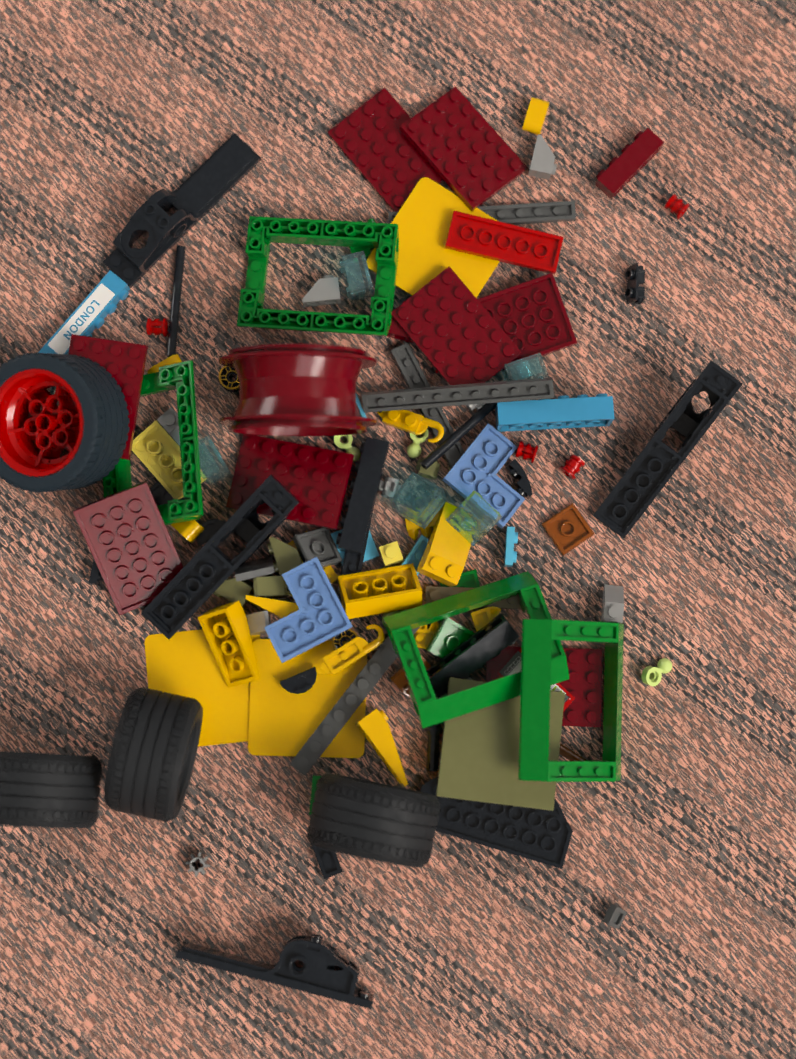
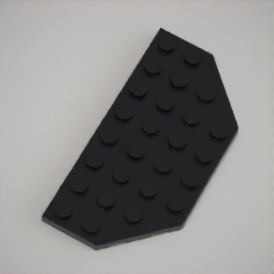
M438 776L423 784L420 792L436 796ZM437 797L441 808L440 813L437 814L439 815L437 826H434L436 831L553 867L563 868L573 830L556 799L554 801V811Z

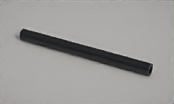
M176 246L167 357L176 354L186 250L184 246Z
M486 403L420 462L421 466L427 470L494 410L497 403Z

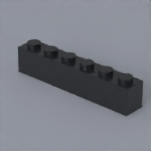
M367 437L366 442L362 441L360 453H362L361 460H357L355 471H358V473L351 482L352 496L347 498L345 506L348 508L347 515L343 514L341 526H344L342 534L338 533L336 540L340 551L362 555L389 450V442Z
M502 613L426 670L436 699H439L448 692L450 677L468 679L471 673L481 669L487 661L497 657L504 648L516 642L519 635Z

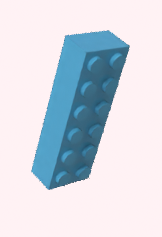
M603 393L597 394L596 397L578 395L577 398L559 396L558 399L498 402L495 408L496 430L508 432L610 426L614 420L613 396Z

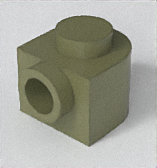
M418 459L416 470H419L417 476L436 480L440 469L438 460L426 470L420 464L423 459Z

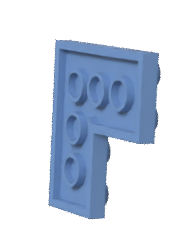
M488 423L443 478V481L502 529L524 502L525 498L496 475L517 449V446Z
M317 557L282 574L299 610L264 627L281 662L284 663L353 627Z

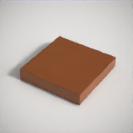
M573 503L541 524L562 556L595 535Z

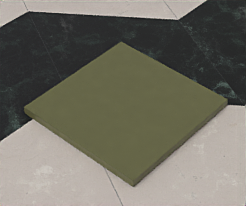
M450 677L447 696L488 682ZM550 691L549 760H559L565 700L564 692ZM520 696L444 722L436 789L437 797L554 811L556 782L518 780Z

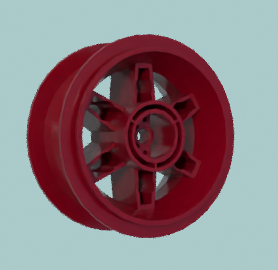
M267 344L234 348L229 350V355L219 358V364L235 368L239 379V404L234 416L218 420L219 424L229 426V432L263 436H342L366 433L367 427L376 425L375 419L361 417L356 404V382L361 369L377 365V360L368 357L367 352L364 350L319 344Z

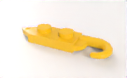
M408 410L377 412L383 419L382 422L384 424L415 435L423 434L428 427L437 429L438 435L433 439L427 440L430 443L440 441L444 435L442 424L423 415Z
M376 624L368 625L366 627L367 630L375 629L378 632V637L374 641L368 643L361 637L354 638L324 657L317 674L335 675L379 647L385 638L383 629Z

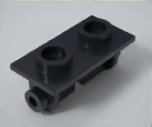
M638 263L627 267L625 278L627 279L625 291L626 304L634 301L636 304H643L645 300V287L639 286V284H645V270L643 266H638Z

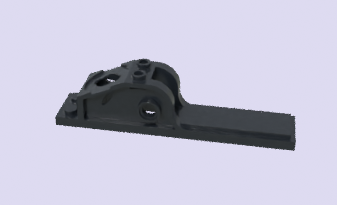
M234 133L175 191L169 193L167 190L161 189L154 193L133 214L121 233L114 239L112 243L116 249L103 263L131 288L261 161V157ZM173 207L177 212L170 217L166 211L168 212ZM149 232L145 247L141 249L131 248L138 238Z
M711 360L664 417L647 445L593 516L622 538H625L743 383ZM705 391L710 400V407L701 413H696L692 405V398L696 394ZM670 426L686 437L676 451L662 441Z
M271 474L141 613L168 639H171L228 577L261 547L291 514V511L300 501ZM264 503L271 507L273 517L266 521V523L260 522L257 514V507ZM236 532L247 545L240 554L230 560L218 547Z
M311 934L310 937L299 935L290 939L284 946L279 961L274 965L191 943L182 945L177 950L175 957L371 1009L374 995H370L371 991L359 988V991H355L360 968L351 961L348 962L335 951L336 949L331 944L322 940L323 937L316 934ZM301 960L304 963V967H297L295 961ZM334 965L339 966V970H335Z

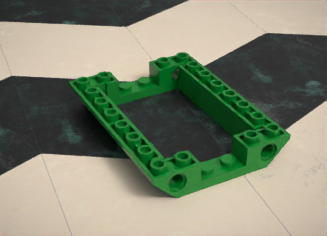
M249 216L245 250L249 259L245 289H241L237 327L387 336L392 323L399 256L398 224ZM287 243L378 248L376 249L375 258L378 264L374 297H371L370 305L372 310L371 317L370 315L263 309L270 244Z
M192 360L159 367V372L143 375L140 397L176 389L183 498H186V500L167 501L168 504L158 505L165 525L198 520L203 516ZM119 458L120 461L115 465V468L106 477H103L104 497L132 487L130 460Z
M528 571L383 618L395 655L398 654L409 683V694L422 729L519 697L521 692V671L436 699L412 629L516 596L517 594L520 598L519 604L522 612H527L529 619H552L539 584ZM552 640L551 685L570 679L566 654L560 640Z
M522 619L518 780L544 782H616L621 780L624 624ZM552 640L609 642L605 643L603 760L605 761L549 760Z

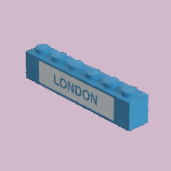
M110 270L38 353L68 355L72 334L92 337L91 333L104 324V318L116 310L118 302L120 300L123 301L129 295L130 288L127 283Z

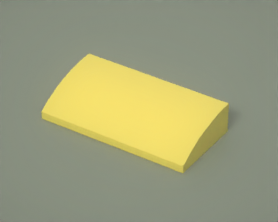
M155 420L133 440L132 451L174 499H181L183 497L180 446ZM200 470L201 483H203L207 477Z

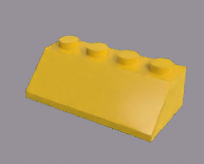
M413 563L338 576L342 606L349 619L410 609L422 605V589Z

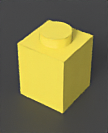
M397 541L379 547L385 568L403 562V556Z

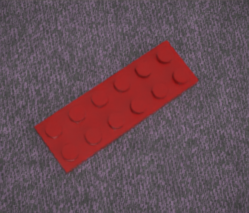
M454 211L445 248L555 274L564 237Z

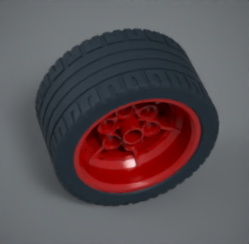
M27 353L11 358L8 362L3 363L0 367V478L6 480L13 487L20 488V490L39 493L85 488L106 477L115 468V465L120 461L119 458L124 453L123 450H125L126 441H128V424H130L127 402L124 400L125 396L121 392L120 386L117 385L115 378H112V375L103 366H99L97 362L77 355ZM56 386V391L54 395H52L47 390V388ZM64 449L67 450L69 453L62 457Z

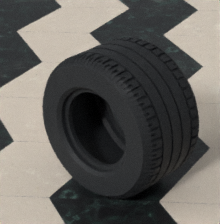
M145 687L138 688L129 694L116 727L105 776L104 801L110 809L163 822H169L178 816L190 782L201 733L203 707L198 700Z
M0 751V825L38 828H91L98 819V811H96L99 808V799L97 798L100 796V787L98 785L101 784V775L99 773H102L100 760L95 756Z
M325 773L319 778L316 787L318 790H316L314 797L316 802H313L312 814L309 820L310 826H308L307 837L312 845L350 856L401 866L421 868L429 862L431 857L430 850H432L434 842L432 838L435 837L436 827L434 826H437L439 817L437 814L440 813L441 808L437 796L331 773Z

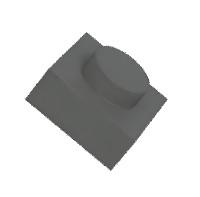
M611 904L602 922L619 930L627 911Z

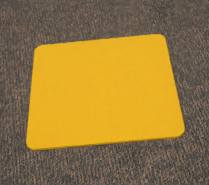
M421 178L391 222V224H398L399 226L396 286L410 295H414L450 266L477 298L500 261L445 248L453 212L458 211L495 221L498 220L478 208L471 211L451 191L430 178ZM374 248L366 260V266L377 274L378 264L375 258L376 249L378 248Z
M203 629L176 632L171 639H168L163 633L147 636L144 644L148 688L194 698L203 707L198 747L248 741L250 682L228 688ZM260 635L251 636L252 643L256 639H260Z
M256 639L252 645L259 679L250 682L249 753L257 756L295 757L366 666L367 654L335 675L317 674L316 682L311 689L305 693L295 694L285 690L280 682L313 667L318 672L323 658L335 651L332 641H325L282 663L270 639ZM342 641V644L345 645L349 641ZM366 698L320 757L360 758L363 756L365 736L359 730L356 723L366 716Z

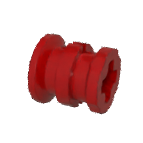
M674 194L667 201L664 208L670 209V213L676 214V218L680 219L690 204H684V201L678 199L677 195Z
M148 318L146 323L147 335L155 334V336L163 334L166 337L168 333L167 318H164L163 321Z
M520 441L515 457L521 456L524 460L530 459L531 463H533L538 445L532 447L531 444L527 443L526 445L523 444V441Z
M571 454L570 460H566L565 466H560L559 469L567 477L574 480L575 473L578 474L580 467H583L585 463L576 455Z

